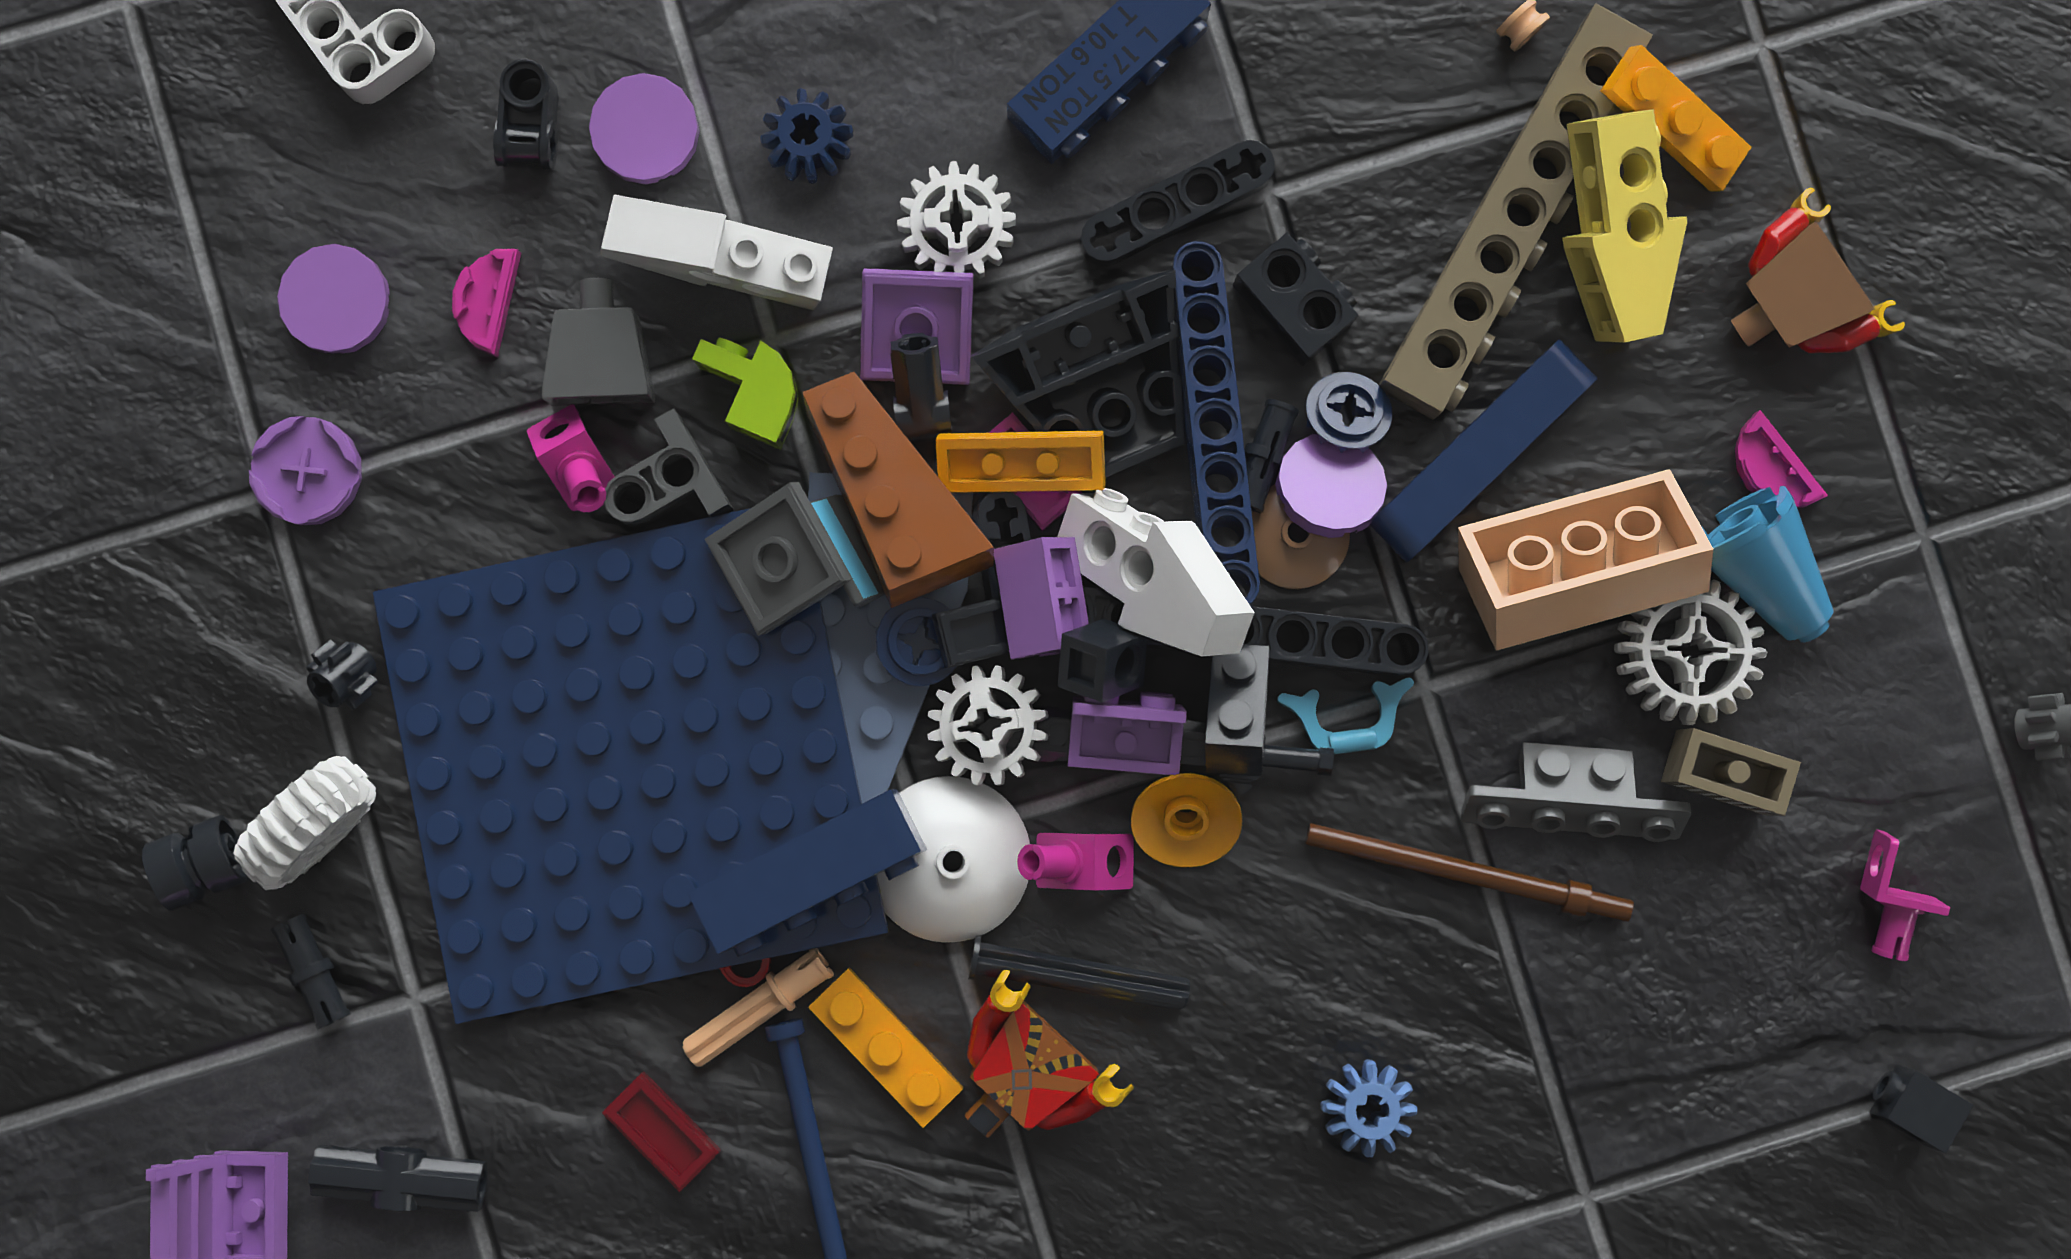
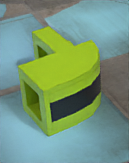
M718 338L716 345L701 339L692 358L697 367L740 386L725 422L732 430L781 450L795 418L798 394L795 378L780 353L760 340L752 360L746 358L749 351L732 341Z

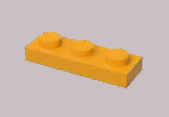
M1642 45L1628 48L1600 90L1624 113L1654 109L1655 122L1661 136L1660 146L1710 192L1724 190L1751 149V146Z
M1103 431L938 434L936 437L938 478L950 492L1104 490L1106 485Z
M850 967L808 1007L922 1128L963 1090L960 1082Z

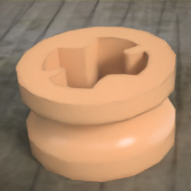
M1527 0L1496 31L1500 37L1505 35L1510 37V48L1514 52L1537 34L1551 18L1546 12L1539 14L1536 11L1535 6L1537 2L1535 0Z

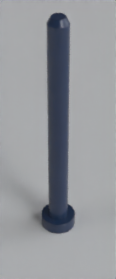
M795 1018L773 1023L764 1027L767 1041H776L824 1259H847L797 1036L805 1033L802 1018Z

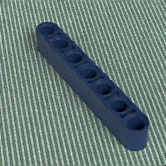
M1193 241L1186 243L1177 251L1172 269L1176 270L1175 305L1176 321L1179 325V337L1177 338L1179 375H1181L1183 414L1195 522L1232 580L1244 588L1246 593L1245 599L1252 607L1259 593L1260 580L1223 261L1220 253L1214 246L1202 241ZM1192 266L1199 267L1205 270L1209 278L1200 282L1192 281L1183 274V270ZM1194 318H1205L1214 325L1215 330L1206 334L1198 333L1189 326L1188 322ZM1202 369L1212 370L1217 373L1221 382L1215 386H1204L1195 379L1194 373ZM1208 421L1218 422L1226 429L1227 436L1218 440L1210 439L1201 432L1199 426ZM1212 474H1223L1230 479L1234 488L1230 492L1217 493L1209 488L1205 478ZM1218 527H1228L1237 533L1240 543L1233 547H1223L1214 541L1211 531Z

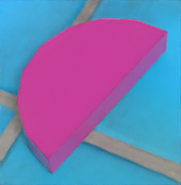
M495 249L490 251V254L478 258L469 268L466 266L461 271L453 289L452 313L458 322L462 334L478 350L497 358L521 257V252L518 249Z
M1762 411L1755 412L1741 428L1735 446L1736 468L1746 488L1754 493L1760 489L1770 487L1773 493L1778 495L1780 486H1786L1793 496L1797 508L1808 506L1828 496Z

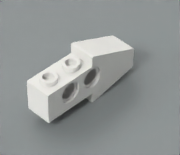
M613 195L600 256L706 287L708 283L814 310L821 301L833 247L726 220V215L721 213Z
M1107 488L1096 490V493L1071 494L1057 537H1075L1080 573L1124 603L1118 622L1120 626L1201 657L1240 653L1255 612L1194 522H1164L1154 515L1138 512L1127 504L1128 498L1125 495Z

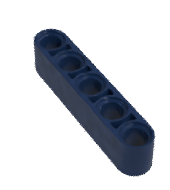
M1558 339L1394 497L1372 520L1370 526L1407 563L1596 381L1597 377Z

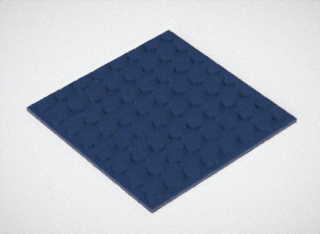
M749 509L373 591L455 1024L889 932L876 875L865 881L869 890L867 893L841 906L837 905L834 897L815 906L814 908L818 915L816 919L789 932L784 923L764 932L768 943L745 955L737 957L733 948L717 954L687 893L862 804L821 601L819 600L769 633L758 636L705 541V538Z

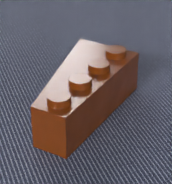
M855 372L802 392L808 419L891 608L993 567L994 547Z

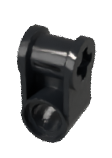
M529 59L515 60L506 66L499 81L498 118L494 128L493 139L495 163L497 166L507 167L509 162L541 163L543 169L553 170L557 158L558 144L556 127L559 98L558 88L546 70L536 61ZM533 78L541 80V90L535 98L526 101L518 99V89L524 81Z

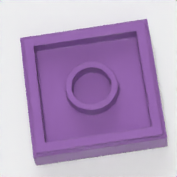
M864 268L862 272L860 379L895 382L890 356L891 342L902 338L904 334L924 333L925 335L938 338L942 383L969 385L974 273Z

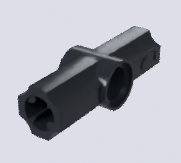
M320 1145L316 1147L313 1160L310 1163L308 1184L310 1185V1195L371 1201L370 1206L383 1210L414 1211L421 1209V1206L442 1208L444 1210L478 1212L482 1209L487 1191V1161L427 1155L428 1151L424 1149L404 1146L378 1147L377 1150H369L356 1147Z

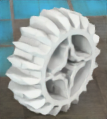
M1710 581L1709 592L1631 613L1638 621L1637 623L1623 621L1618 625V630L1622 634L1630 636L1631 639L1630 642H1621L1614 645L1616 653L1629 654L1630 658L1629 663L1617 666V672L1619 675L1634 673L1636 680L1628 684L1626 687L1627 693L1633 695L1645 690L1647 694L1641 702V708L1645 711L1654 709L1661 702L1659 713L1660 719L1663 721H1672L1679 711V717L1683 725L1695 724L1698 713L1705 723L1715 722L1718 716L1717 707L1725 714H1732L1737 711L1733 695L1743 700L1751 698L1753 692L1743 681L1744 679L1755 681L1760 680L1764 675L1759 668L1751 665V660L1765 658L1768 652L1761 647L1753 648L1751 639L1761 637L1765 630L1761 626L1748 628L1745 623L1755 614V609L1749 606L1736 611L1734 607L1739 601V593L1733 591L1726 593L1719 599L1721 591L1719 581ZM1681 606V619L1676 620L1675 631L1671 638L1668 640L1651 641L1653 631L1660 619L1671 609ZM1701 610L1717 621L1723 629L1728 642L1718 641L1710 635L1707 630L1706 617L1701 616ZM1692 639L1693 641L1690 646L1697 644L1699 650L1712 651V653L1700 655L1687 662L1690 656L1683 657L1681 651H1669L1668 649L1691 642ZM1652 659L1662 660L1670 665L1674 674V684L1679 685V692L1669 687L1660 678L1653 666ZM1721 660L1728 661L1726 671L1717 685L1699 696V683L1705 682L1706 669L1710 663Z
M345 756L331 757L326 761L319 762L312 770H306L299 779L291 782L283 792L276 795L267 807L260 810L261 813L248 824L247 830L239 836L233 854L243 868L242 871L253 882L257 881L265 890L282 888L287 883H292L299 875L305 874L314 864L320 862L327 853L334 849L353 827L361 822L362 816L370 810V806L375 800L376 787L367 779L369 776L357 764L353 765Z

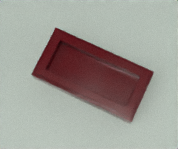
M644 1071L602 1112L679 1192L721 1151L702 1129Z

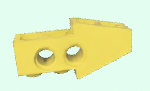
M1654 109L1625 112L1568 123L1567 131L1581 234L1562 237L1594 339L1599 342L1626 343L1661 335L1665 328L1687 226V217H1667L1666 202L1668 191L1662 177L1659 154L1661 136L1655 122ZM1621 163L1623 164L1624 168L1623 179L1620 176ZM1628 219H1630L1631 222V230L1629 234L1627 231Z

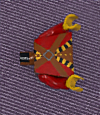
M1003 970L993 985L990 995L972 1022L967 1050L968 1060L974 1067L970 1078L985 1093L966 1112L965 1117L989 1138L1009 1115L1028 1131L1036 1125L1039 1128L1051 1130L1083 1121L1104 1107L1120 1105L1133 1090L1134 1086L1130 1084L1125 1089H1118L1112 1085L1110 1078L1120 1069L1118 1065H1109L1097 1080L1093 1081L1099 1075L1098 1068L1024 1001L1030 990V984L1026 983L1022 991L1019 992L1009 990L1004 982L1010 971Z

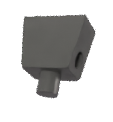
M586 278L580 280V309L555 310L553 314L542 385V398L551 406L655 403V393L639 316L632 308H614L613 280Z

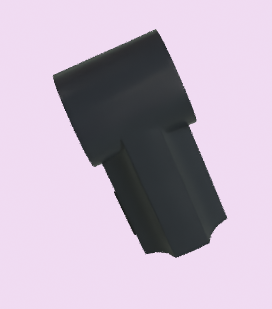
M924 333L904 334L902 338L891 342L890 356L896 388V396H893L895 423L911 444L936 441L938 434L952 433L948 390L943 391L938 338L925 335Z

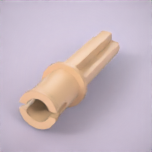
M817 948L809 949V952L776 975L773 972L766 974L767 981L684 1039L683 1050L686 1056L695 1066L701 1067L784 1008L789 1011L795 1009L794 1002L826 979L834 976L830 967L827 968L829 964Z

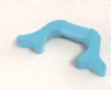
M1405 678L1391 686L1380 681L1375 682L1371 686V691L1379 704V720L1376 725L1364 729L1330 732L1321 728L1316 716L1319 692L1314 689L1302 697L1281 693L1277 697V703L1289 709L1298 717L1309 742L1317 750L1320 747L1333 748L1334 754L1374 750L1384 745L1392 736L1398 703L1405 692L1413 686L1414 681L1411 678Z

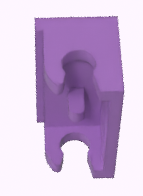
M1040 537L994 549L1010 658L1021 659L1036 655L1043 657L1059 654L1061 651L1062 633L1089 624L1075 537Z

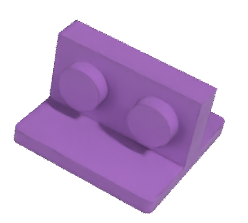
M1140 691L1139 701L1122 700L1117 696L1103 703L1085 696H1073L1068 767L1164 775L1179 774L1183 724L1186 723L1187 711L1182 705L1175 704L1173 694Z

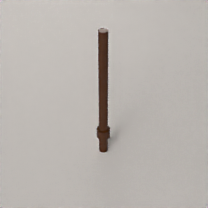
M1313 823L1309 824L1306 835V845L1561 906V912L1584 917L1589 912L1629 922L1633 912V900L1592 891V885L1568 880L1566 884Z

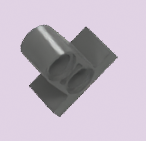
M674 408L654 419L669 446L616 475L608 482L605 488L606 500L604 504L606 510L612 517L628 527L640 528L649 525L696 497L700 498L711 517L730 513L734 510L684 421ZM679 460L692 462L694 474L691 481L680 487L669 485L667 472L670 466ZM632 487L642 488L646 495L642 509L633 514H624L619 505L623 492Z

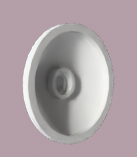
M955 776L934 777L905 788L899 794L927 850L915 856L919 866L890 881L885 872L877 875L884 912L893 922L907 932L936 942L966 941L974 939L976 935L981 936L993 930L1017 907L1028 884V880L1020 874L1017 865L1020 850L1025 845L1030 844L1026 828L1019 814L997 791L985 784H972V780ZM950 851H958L963 860L961 867L954 872H948L943 867V858Z

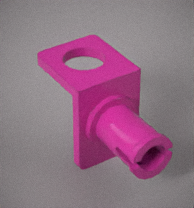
M569 405L528 428L527 434L538 461L572 511L580 510L582 512H592L600 508L606 500L605 488L608 482L615 476L587 433L575 405ZM568 424L567 428L559 435L544 439L555 427Z
M1875 830L1860 890L1884 905L1875 944L1872 946L1871 951L1890 959L1893 958V955H1896L1897 960L1908 961V952L1918 914H1924L1926 911L1948 916L1950 907L1932 896L1888 887L1899 847V840L1885 831ZM1883 851L1882 864L1878 872L1879 860Z
M1039 833L1036 844L1025 845L1020 850L1017 858L1018 870L1025 879L1032 880L1033 878V880H1036V885L1039 888L1074 890L1131 889L1133 887L1134 837L1132 834ZM1113 846L1116 847L1120 855V868L1114 877L1109 874L1107 869V856Z

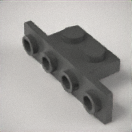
M1523 742L1519 752L1520 789L1472 785L1468 789L1461 809V821L1463 823L1478 824L1489 829H1497L1504 826L1533 828L1541 833H1554L1558 831L1584 832L1601 838L1614 835L1643 837L1652 842L1679 839L1691 816V805L1688 802L1636 798L1633 751Z

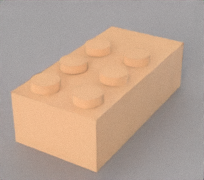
M1670 469L1458 527L1459 571L1496 651L1709 592L1713 547Z

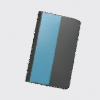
M836 494L811 501L812 507L853 578L843 585L853 605L861 608L885 595L843 496Z

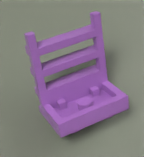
M220 1150L214 1152L213 1155L194 1156V1159H179L172 1161V1164H156L146 1169V1181H151L150 1259H287L288 1152Z

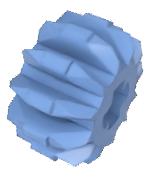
M1365 1060L1362 1066V1077L1359 1078L1356 1070L1350 1064H1346L1342 1067V1071L1349 1083L1343 1087L1337 1081L1329 1079L1326 1084L1329 1090L1339 1096L1338 1100H1325L1321 1102V1110L1323 1112L1339 1114L1325 1125L1327 1132L1330 1135H1335L1345 1131L1340 1145L1346 1151L1352 1150L1361 1139L1363 1155L1373 1157L1376 1140L1379 1139L1387 1152H1393L1396 1146L1389 1134L1396 1130L1402 1136L1409 1137L1412 1133V1130L1405 1123L1399 1121L1400 1116L1411 1117L1417 1114V1106L1408 1102H1399L1413 1091L1412 1086L1406 1081L1393 1085L1398 1071L1390 1065L1385 1067L1377 1077L1376 1063L1373 1060ZM1367 1095H1372V1098L1382 1105L1380 1111H1373L1371 1113L1370 1121H1366V1118L1356 1111L1357 1105L1366 1104Z

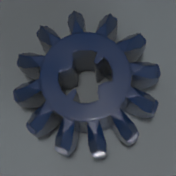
M800 88L796 94L797 104L791 105L787 98L779 96L776 102L782 115L775 113H766L764 115V124L772 131L761 135L760 141L763 148L773 150L768 156V162L772 168L781 167L786 164L785 176L790 181H794L800 171L805 169L808 183L814 184L817 183L818 179L817 168L823 167L830 176H835L838 173L832 157L841 160H848L850 158V148L843 142L853 138L854 132L852 125L841 123L846 116V110L843 105H835L828 109L829 96L823 91L816 96L813 103H809L806 90ZM804 128H808L809 133L812 134L815 129L817 140L810 145H806L805 139H802L801 144H799L800 141L797 133Z

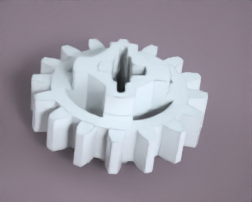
M951 161L949 174L941 176L939 171L932 166L929 168L930 182L925 185L916 179H913L911 182V188L916 198H901L900 207L904 212L910 214V217L897 220L898 231L912 233L911 236L902 242L905 253L919 251L915 260V265L919 270L932 263L935 265V272L950 270L965 273V270L972 269L981 279L985 277L983 264L985 261L989 260L997 266H1000L1003 262L1002 255L997 247H1012L1013 236L1004 231L1003 228L1015 226L1016 215L1011 212H1002L1011 203V196L1009 192L995 195L994 192L998 186V178L995 175L988 177L984 182L979 180V165L973 164L967 175L959 174L957 162ZM965 190L981 197L987 205L977 206L965 195ZM945 191V197L935 208H925L933 197ZM955 202L959 205V213H962L964 221L962 232H960V243L958 244L955 243V235L950 226L951 214L954 213L953 204ZM991 233L986 243L980 249L968 255V248L978 237L988 236ZM927 236V240L937 239L948 248L949 256L933 249L924 237Z
M977 665L972 667L971 681L967 682L958 674L951 676L953 685L956 688L952 694L938 689L936 696L944 703L942 711H928V717L939 721L940 729L927 734L928 740L943 742L944 748L935 757L941 762L952 758L956 761L951 771L953 776L961 777L969 769L972 770V784L982 785L986 773H990L995 785H1003L1005 782L1004 771L1009 769L1017 777H1022L1025 775L1021 761L1027 758L1038 762L1041 758L1032 746L1034 741L1048 740V734L1037 730V722L1043 721L1049 715L1048 711L1033 709L1032 704L1041 696L1038 690L1033 689L1025 693L1021 691L1025 677L1017 673L1009 682H1005V669L1001 666H995L991 677L986 678L982 667ZM993 689H999L1008 693L1015 699L1020 708L1006 710L998 705ZM969 696L971 705L962 719L953 721L958 706ZM988 711L991 717L1006 721L1012 720L1011 722L1001 724V727L995 728L992 732L993 739L989 740L986 734L965 731L966 729L976 727V724L984 722V712ZM1024 730L1018 747L1012 754L1006 757V744L1014 732ZM967 741L973 743L979 748L984 763L969 758L961 751L957 743Z

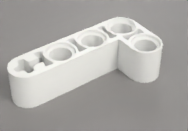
M276 0L333 80L356 102L373 104L383 99L425 69L434 57L435 43L430 33L420 20L409 11L403 9L391 10L360 30L339 0ZM339 21V28L332 37L319 39V31L325 23ZM405 32L416 33L415 41L408 49L402 51L394 50L395 41L401 34ZM362 63L371 64L370 73L364 80L354 83L350 82L351 72L356 66Z

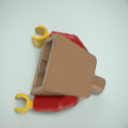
M1813 188L1806 189L1793 202L1790 209L1785 211L1763 231L1748 263L1752 278L1746 284L1758 302L1731 319L1735 329L1748 347L1777 329L1788 347L1797 344L1807 353L1848 352L1877 337H1884L1901 331L1905 326L1904 321L1893 326L1886 323L1884 311L1886 308L1895 305V301L1889 300L1873 306L1818 223L1829 213L1831 206L1828 204L1820 212L1811 210L1807 206L1806 199L1815 191Z

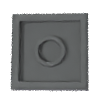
M799 482L788 483L705 538L709 549L758 636L769 633L853 579Z

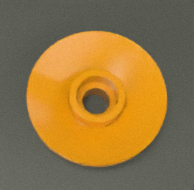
M1175 774L1153 782L1141 792L1132 808L1131 828L1140 848L1153 859L1175 867H1197L1218 860L1232 849L1241 833L1242 813L1236 797L1222 783L1199 774ZM1190 809V810H1193V811H1191V812H1181L1180 810Z

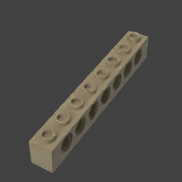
M1597 3L1589 11L1379 383V386L1387 395L1432 420L1438 417L1444 408L1451 412L1455 410L1469 383L1461 380L1469 363L1472 361L1479 365L1495 339V336L1487 332L1497 314L1506 318L1521 293V289L1514 286L1521 270L1525 268L1532 271L1548 244L1540 239L1549 221L1557 225L1573 200L1574 196L1566 192L1574 177L1568 131L1562 126L1559 114L1570 112L1575 114L1580 121L1621 113L1622 110L1600 91L1603 86L1596 85L1588 79L1586 67H1599L1609 78L1628 48L1642 45L1646 48L1653 34ZM1544 158L1552 162L1556 168V178L1544 179L1540 177L1534 170L1533 160ZM1512 204L1523 206L1530 214V225L1523 227L1511 222L1507 215V206ZM1494 251L1498 253L1505 263L1504 272L1495 274L1487 271L1481 263V252ZM1458 297H1467L1473 300L1479 310L1478 319L1467 321L1460 318L1454 309V300ZM1436 343L1446 346L1453 356L1452 366L1449 368H1439L1433 365L1428 358V346Z

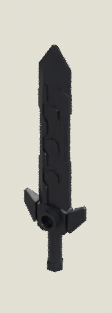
M997 701V704L1006 710L1020 708L1018 703ZM1032 705L1034 710L1048 711L1049 715L1043 721L1037 722V730L1049 735L1047 741H1034L1032 748L1041 756L1039 761H1068L1072 711L1061 710L1058 707ZM988 711L984 712V722L976 724V727L966 729L965 731L986 734L989 740L993 739L992 732L995 728L1001 727V724L1011 722L1012 720L1006 721L991 717ZM965 713L955 717L953 721L962 719ZM1186 720V723L1183 724L1179 774H1199L1210 778L1219 775V777L1223 778L1218 782L1225 785L1234 794L1236 799L1252 789L1253 786L1250 783L1253 780H1257L1259 776L1206 773L1205 741L1207 722ZM1024 730L1014 732L1006 744V757L1012 754L1018 747ZM1264 737L1263 767L1317 772V775L1331 776L1334 760L1333 748L1320 747L1319 750L1265 745L1266 737ZM967 741V743L971 747H973L977 752L980 753V750L977 746H975L970 741Z

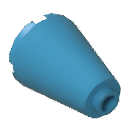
M1780 486L1778 495H1775L1770 487L1760 489L1724 508L1715 515L1720 525L1710 534H1707L1702 526L1713 547L1711 571L1733 592L1739 593V597L1755 609V612L1786 640L1799 639L1800 642H1808L1819 637L1828 629V620L1834 610L1794 498L1786 486Z

